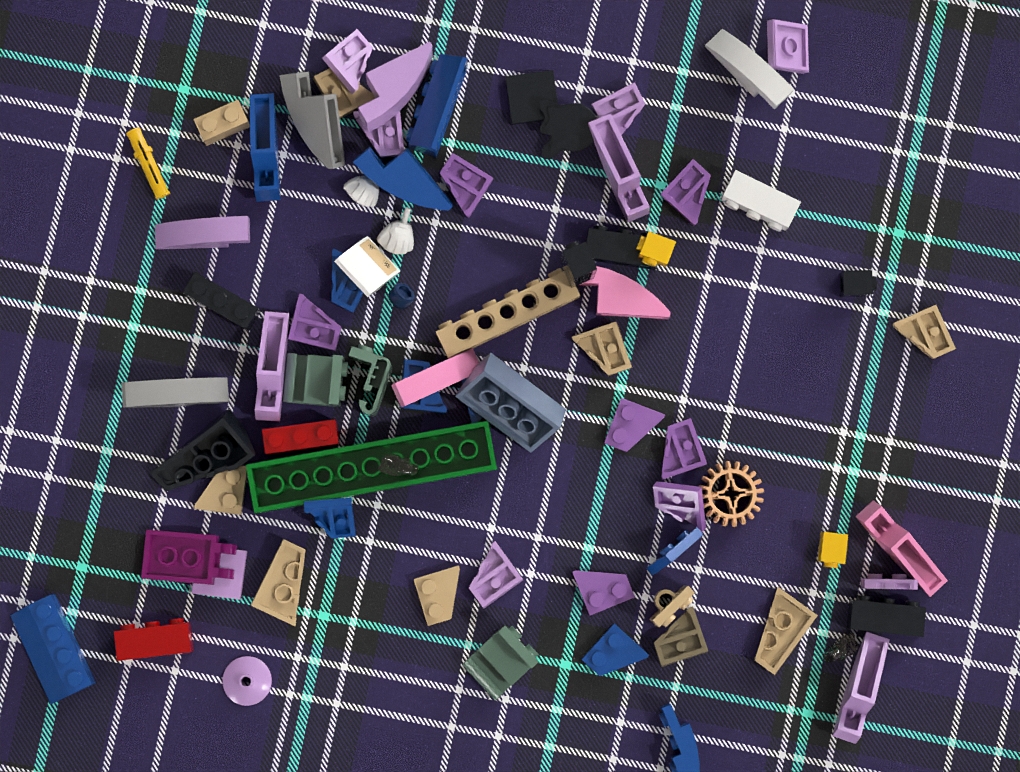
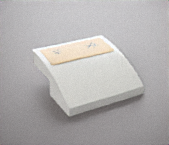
M368 236L334 261L367 297L378 291L400 272L397 266Z

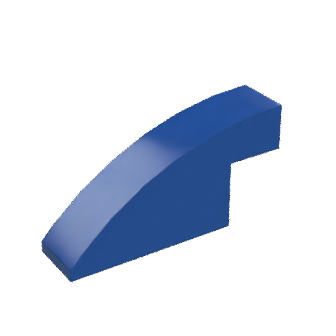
M274 93L250 95V147L254 169L256 202L281 200Z
M370 147L353 161L364 175L376 185L400 199L422 207L448 211L453 206V203L408 148L386 165L382 163Z

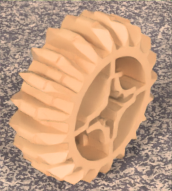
M726 461L725 469H723L720 463L715 465L717 473L710 468L707 472L711 478L709 479L706 476L701 478L707 485L698 486L702 487V490L705 491V494H702L703 499H706L704 508H710L705 515L709 517L714 513V523H717L720 517L723 518L722 526H727L728 519H730L732 527H736L738 518L742 525L746 524L745 515L749 519L754 518V515L750 512L751 509L756 512L760 511V508L754 504L755 502H763L764 499L757 497V493H763L764 489H756L755 485L760 484L762 481L761 479L755 481L751 479L756 475L755 471L750 472L749 475L746 474L749 468L748 465H744L742 470H739L740 462L736 461L734 467L731 468L730 461ZM725 474L724 488L721 491L711 492L714 482ZM732 474L743 478L749 488H738L735 485ZM728 487H731L732 491L743 492V494L733 497V501H730V497L719 496V494L727 492ZM750 496L749 502L747 506L744 508V510L737 513L736 508L738 499L740 497ZM712 500H724L727 504V509H729V514L721 512Z

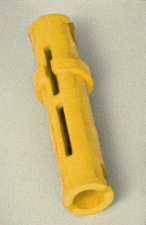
M140 127L128 131L126 135L135 151L133 155L135 159L139 160L156 196V200L168 196L170 191H168L161 172L152 156L153 150L151 146L147 145ZM149 166L151 167L158 184L156 183Z

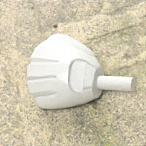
M367 176L354 177L344 184V190L356 203L365 207H374L379 196V186Z
M405 207L402 220L391 222L378 235L377 242L386 251L398 255L412 251L414 246L413 230L411 225L407 223L411 208Z

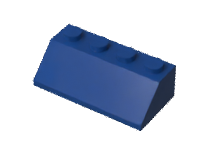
M440 54L438 60H433L429 72L433 76L430 83H425L422 91V96L425 97L423 104L417 105L414 118L417 119L415 127H410L407 133L406 141L409 142V149L435 158L437 157L468 69L467 58Z
M56 594L44 597L10 615L50 704L96 683Z

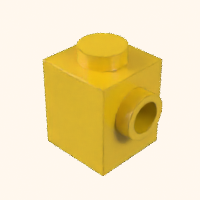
M648 231L646 237L641 236L636 249L640 250L639 257L643 258V263L652 267H656L657 264L666 267L676 241Z
M820 532L817 561L824 562L823 567L838 568V564H845L848 535Z

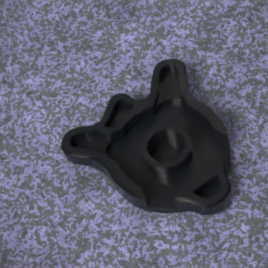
M548 98L540 101V110L545 115L540 131L551 136V140L542 149V155L545 159H552L561 151H580L592 144L594 140L588 123L601 117L596 116L589 108L580 103L560 105Z

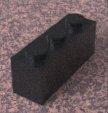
M594 225L593 229H588L586 244L595 262L656 270L657 265L652 267L643 263V258L639 257L640 250L636 248L641 236L632 235V231L626 229H618L617 232L608 231V227ZM643 232L641 236L646 237L647 233Z
M575 241L565 246L560 263L571 288L594 279L597 267L586 242L580 244L579 241Z
M197 272L193 274L183 291L187 297L248 332L261 312L258 307Z
M857 595L856 600L849 599L847 629L924 637L926 608L919 607L920 602L905 600V605L895 604L896 599L881 598L879 603L871 602L870 596Z

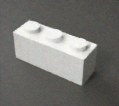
M737 170L733 173L721 200L725 201L724 205L736 211L739 208L747 212V217L756 221L762 219L768 222V227L779 232L781 230L786 231L789 228L801 201Z

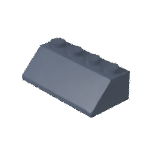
M492 353L488 354L476 365L455 396L530 453L561 428L566 412L563 406Z

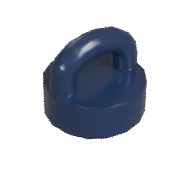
M397 283L389 292L388 297L395 307L406 309L414 301L415 294L408 285Z

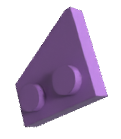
M454 153L451 154L440 172V176L466 217L470 218L494 178Z
M299 294L288 339L336 351L342 327L303 294Z
M691 418L667 426L661 474L662 480L707 464Z
M658 481L653 485L656 508L671 514L681 522L684 519L697 526L701 532L706 529L702 487Z

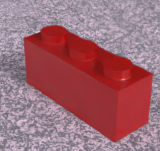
M335 419L262 430L266 455L340 445L338 425Z
M184 618L169 620V625L161 626L159 621L146 622L144 628L136 629L135 624L121 625L119 631H114L117 661L194 651L191 622L184 623Z

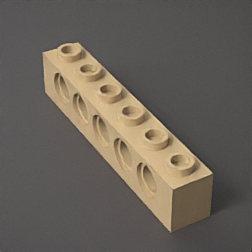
M561 268L549 273V278L542 282L539 279L533 280L526 284L527 289L523 291L512 290L504 295L506 299L496 302L495 299L483 304V309L476 313L474 310H470L460 315L461 320L455 323L449 320L439 325L440 330L436 331V335L447 358L450 359L580 298L577 287L571 288L565 272H562ZM547 286H554L557 289L558 294L554 298L545 296L544 289ZM526 296H531L535 299L536 304L532 308H525L522 304V299ZM505 306L511 307L514 311V315L509 319H505L500 315V310ZM482 317L490 318L492 321L491 327L488 329L480 328L478 325L479 319ZM460 327L469 329L470 336L467 339L461 340L456 336V331Z

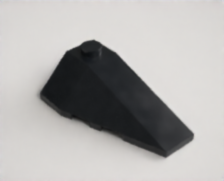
M228 409L152 470L150 474L165 491L191 484L193 481L202 478L213 477L227 470H235L255 456L256 453L245 427L232 411Z

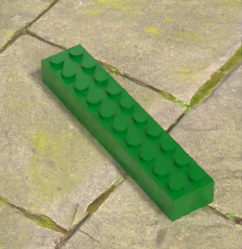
M484 421L247 464L246 469L254 513L259 514L303 506L304 501L347 498L495 471L497 466L489 422Z

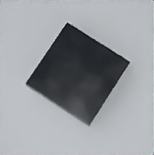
M553 70L505 77L512 125L544 121L545 115L539 107L540 101L544 98H548L558 104Z

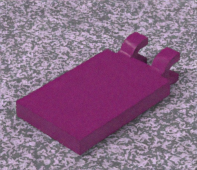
M146 530L141 579L214 585L215 578L234 579L235 570L220 568L221 554L236 555L237 545L219 543V536Z

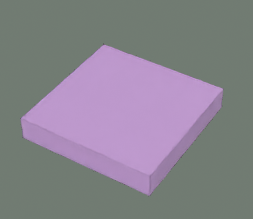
M775 19L768 20V64L775 70L801 74L808 73V25Z
M237 550L236 555L221 554L220 568L234 569V579L215 578L214 585L193 583L192 594L241 600L247 551Z

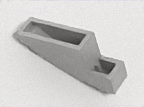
M309 72L280 75L287 109L304 142L328 169L345 166L337 95L312 96Z
M227 377L164 379L121 383L123 408L181 407L194 404L229 402Z

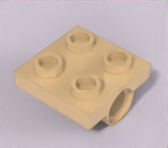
M683 585L676 593L666 589L658 591L654 597V604L658 611L649 620L657 627L661 625L667 627L676 618L674 613L679 608L684 610L692 603L694 599L691 596L695 592L687 585ZM667 593L672 597V600L664 608L660 605L659 598Z

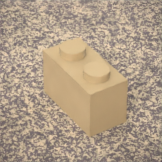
M239 100L194 119L206 146L250 127Z

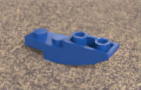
M670 703L661 706L662 713L659 714L664 728L669 726L672 735L668 738L673 750L678 749L679 753L670 756L672 762L668 764L671 771L700 772L698 749L690 723L687 722L680 725Z

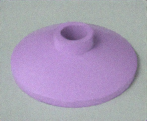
M251 656L235 659L227 666L223 674V688L226 695L233 702L240 705L249 706L259 703L268 695L272 684L271 673L267 665L260 659ZM243 677L250 678L251 683L249 686L242 684Z

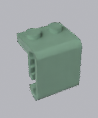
M359 344L358 348L351 347L349 357L351 360L371 366L363 389L366 393L372 395L374 388L379 389L371 410H368L369 404L366 401L359 400V406L365 415L374 417L379 411L393 368L388 358L374 354L372 348Z
M287 353L282 402L340 407L341 401H345L346 386L342 385L343 376L347 377L348 362H345V358L340 355L329 357Z
M506 625L502 626L462 664L495 701L539 662L536 659L539 654L530 644L526 647L519 640L522 635L513 626L510 628Z

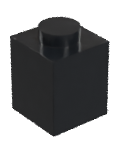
M872 270L842 271L840 273V298L870 297L873 295V291L877 289L876 276H872Z

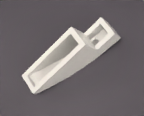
M720 30L705 45L753 97L760 94L773 109L777 108L793 92L794 88L768 63L727 31Z

